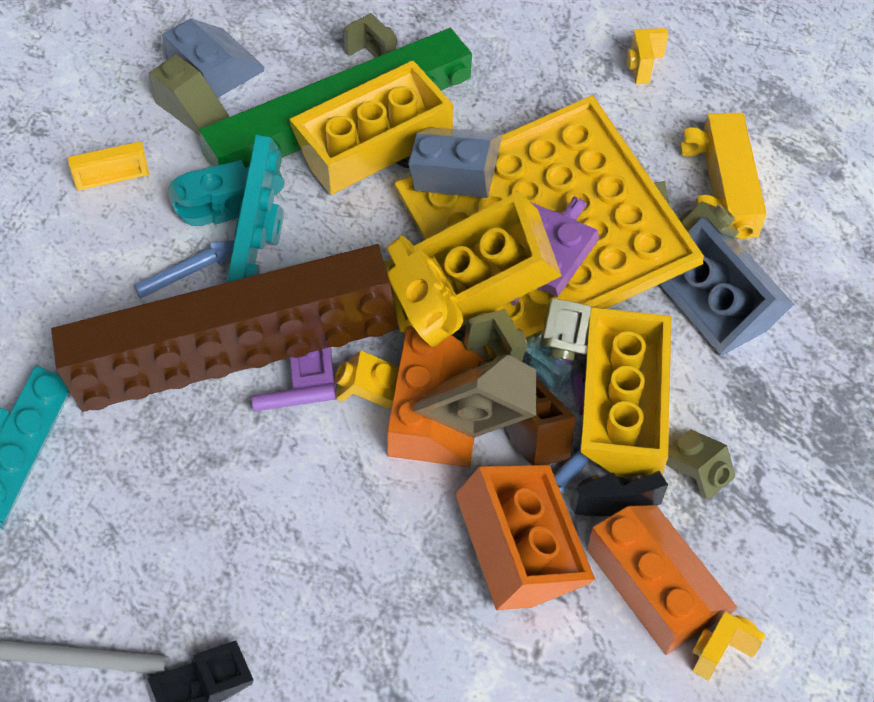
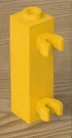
M708 113L703 131L694 127L686 128L683 130L685 141L680 142L682 156L692 157L701 152L705 154L713 196H697V205L701 201L715 207L721 204L735 218L732 224L739 233L734 238H757L760 235L767 213L744 113Z

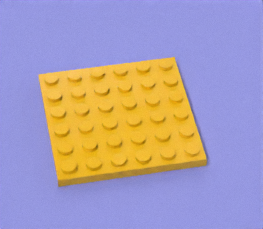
M594 95L503 134L488 198L415 191L412 176L395 182L396 191L423 240L436 235L517 191L528 201L553 212H563L574 196H577L578 200L581 198L585 201L586 208L576 220L597 229L599 240L560 295L556 297L543 290L535 289L521 296L516 305H511L510 302L491 311L505 309L516 328L523 331L527 345L540 340L542 337L550 298L584 304L593 308L607 309L703 264L704 255ZM488 345L483 346L489 358L495 359L496 357Z

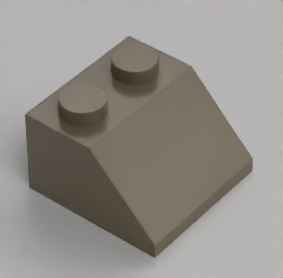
M498 356L494 361L476 368L465 369L463 373L446 379L415 403L414 412L472 438L536 416V369L519 361L514 356Z

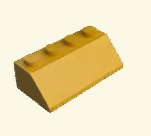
M412 60L289 120L311 172L327 192L332 195L410 156L418 132L429 127L453 129V103Z
M592 307L588 327L580 453L609 472H614L619 478L630 479L638 474L648 476L657 471H660L663 475L668 460L672 316Z

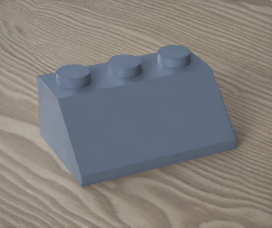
M704 217L688 231L704 255L703 264L660 284L720 355H724L767 332L794 305L735 238L719 232Z

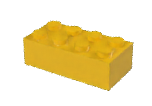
M519 191L414 246L416 250H421L428 257L435 256L459 299L456 304L463 316L461 326L467 324L470 318L478 314L489 313L562 276L538 209ZM392 258L384 261L387 272L396 266ZM390 282L399 328L405 334L406 328L413 326Z

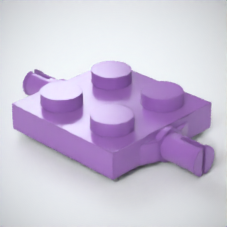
M577 196L572 197L563 212H553L532 203L539 211L562 275L537 289L556 297L560 295L599 240L597 229L576 220L586 208L585 201L581 198L578 200ZM519 298L511 301V305H516Z

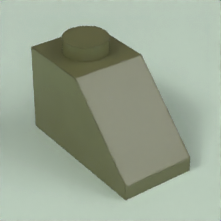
M173 55L149 72L155 103L197 135H199V129L229 117V114L201 72L178 55Z

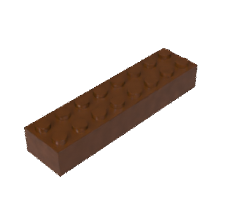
M379 244L53 327L51 331L56 370L80 410L85 412L101 410L108 405L131 399H143L150 394L169 389H182L192 383L211 378H223L230 373L249 368H262L272 362L291 357H303L310 352L325 348L342 347L349 342L367 337H380L390 331L398 330L399 327L390 281Z

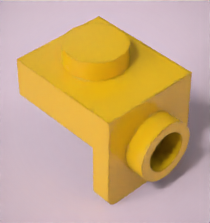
M667 28L634 29L631 48L627 50L628 70H633L636 84L650 83L655 58H662L665 54L669 36Z
M360 350L348 361H343L335 373L334 382L337 384L336 399L343 402L352 394H355L389 409L393 404L399 367Z
M725 611L714 632L705 628L697 641L692 653L699 656V659L692 672L709 681L728 645L749 657H754L766 635L758 630L757 626L749 619L739 615L733 616Z

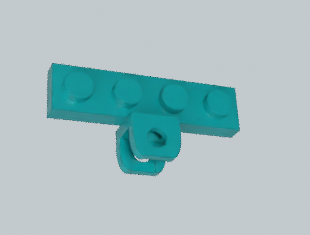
M255 136L243 199L241 198L235 228V242L227 283L259 275L260 268L256 264L258 249L262 250L265 243L276 246L280 240L284 212L278 204H273L274 189L270 187L273 173L278 174L280 170L282 153L278 150L277 144L271 137Z
M36 365L10 415L8 410L0 408L1 529L4 528L70 395V391L59 374Z

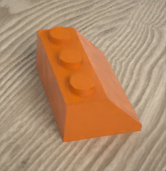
M414 327L406 328L387 431L388 457L470 468L474 438L414 412V405L446 379L463 373L465 369L478 367L479 362L485 361V358L473 350H467L465 345L452 335L437 346L432 347L424 341Z
M550 465L480 466L455 493L496 611L532 608L591 584L595 580Z
M657 505L628 506L592 528L587 547L588 553L665 655L702 633L705 628L708 629L719 622L725 611L730 614L736 611V604Z

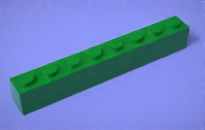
M451 27L199 129L203 155L211 167L242 160L245 168L250 167L255 136L260 135L271 137L277 144L278 150L281 151L282 157L301 150L290 125V118L412 60L442 91L471 78L472 52Z

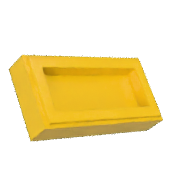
M142 141L67 157L77 191L150 175Z

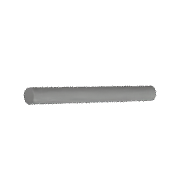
M0 641V660L151 674L167 672L168 656Z

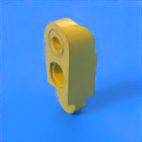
M400 235L388 244L387 249L396 266L388 271L387 275L412 326L424 341L430 346L435 347L460 329L463 323V316L456 304L459 299L435 256L428 257L421 250H416L405 236Z

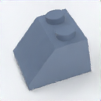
M189 19L162 34L167 60L176 54L199 70L217 98L265 71L264 66L223 28Z
M429 127L418 132L409 160V168L415 191L488 198L502 134Z

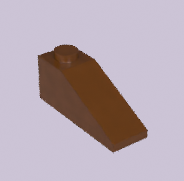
M494 359L481 361L478 366L494 361ZM536 377V416L506 426L505 428L513 445L531 465H550L571 458L575 416Z

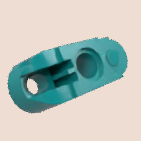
M242 160L187 172L178 176L171 182L167 192L175 212L183 222L191 226H204L210 223L217 225L238 218L249 167L245 168ZM280 171L278 174L273 173L270 188L274 189V196L281 192L285 184Z

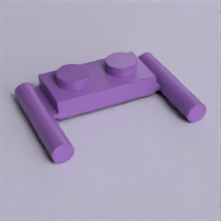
M331 347L310 352L303 357H291L293 389L252 395L254 412L336 400Z

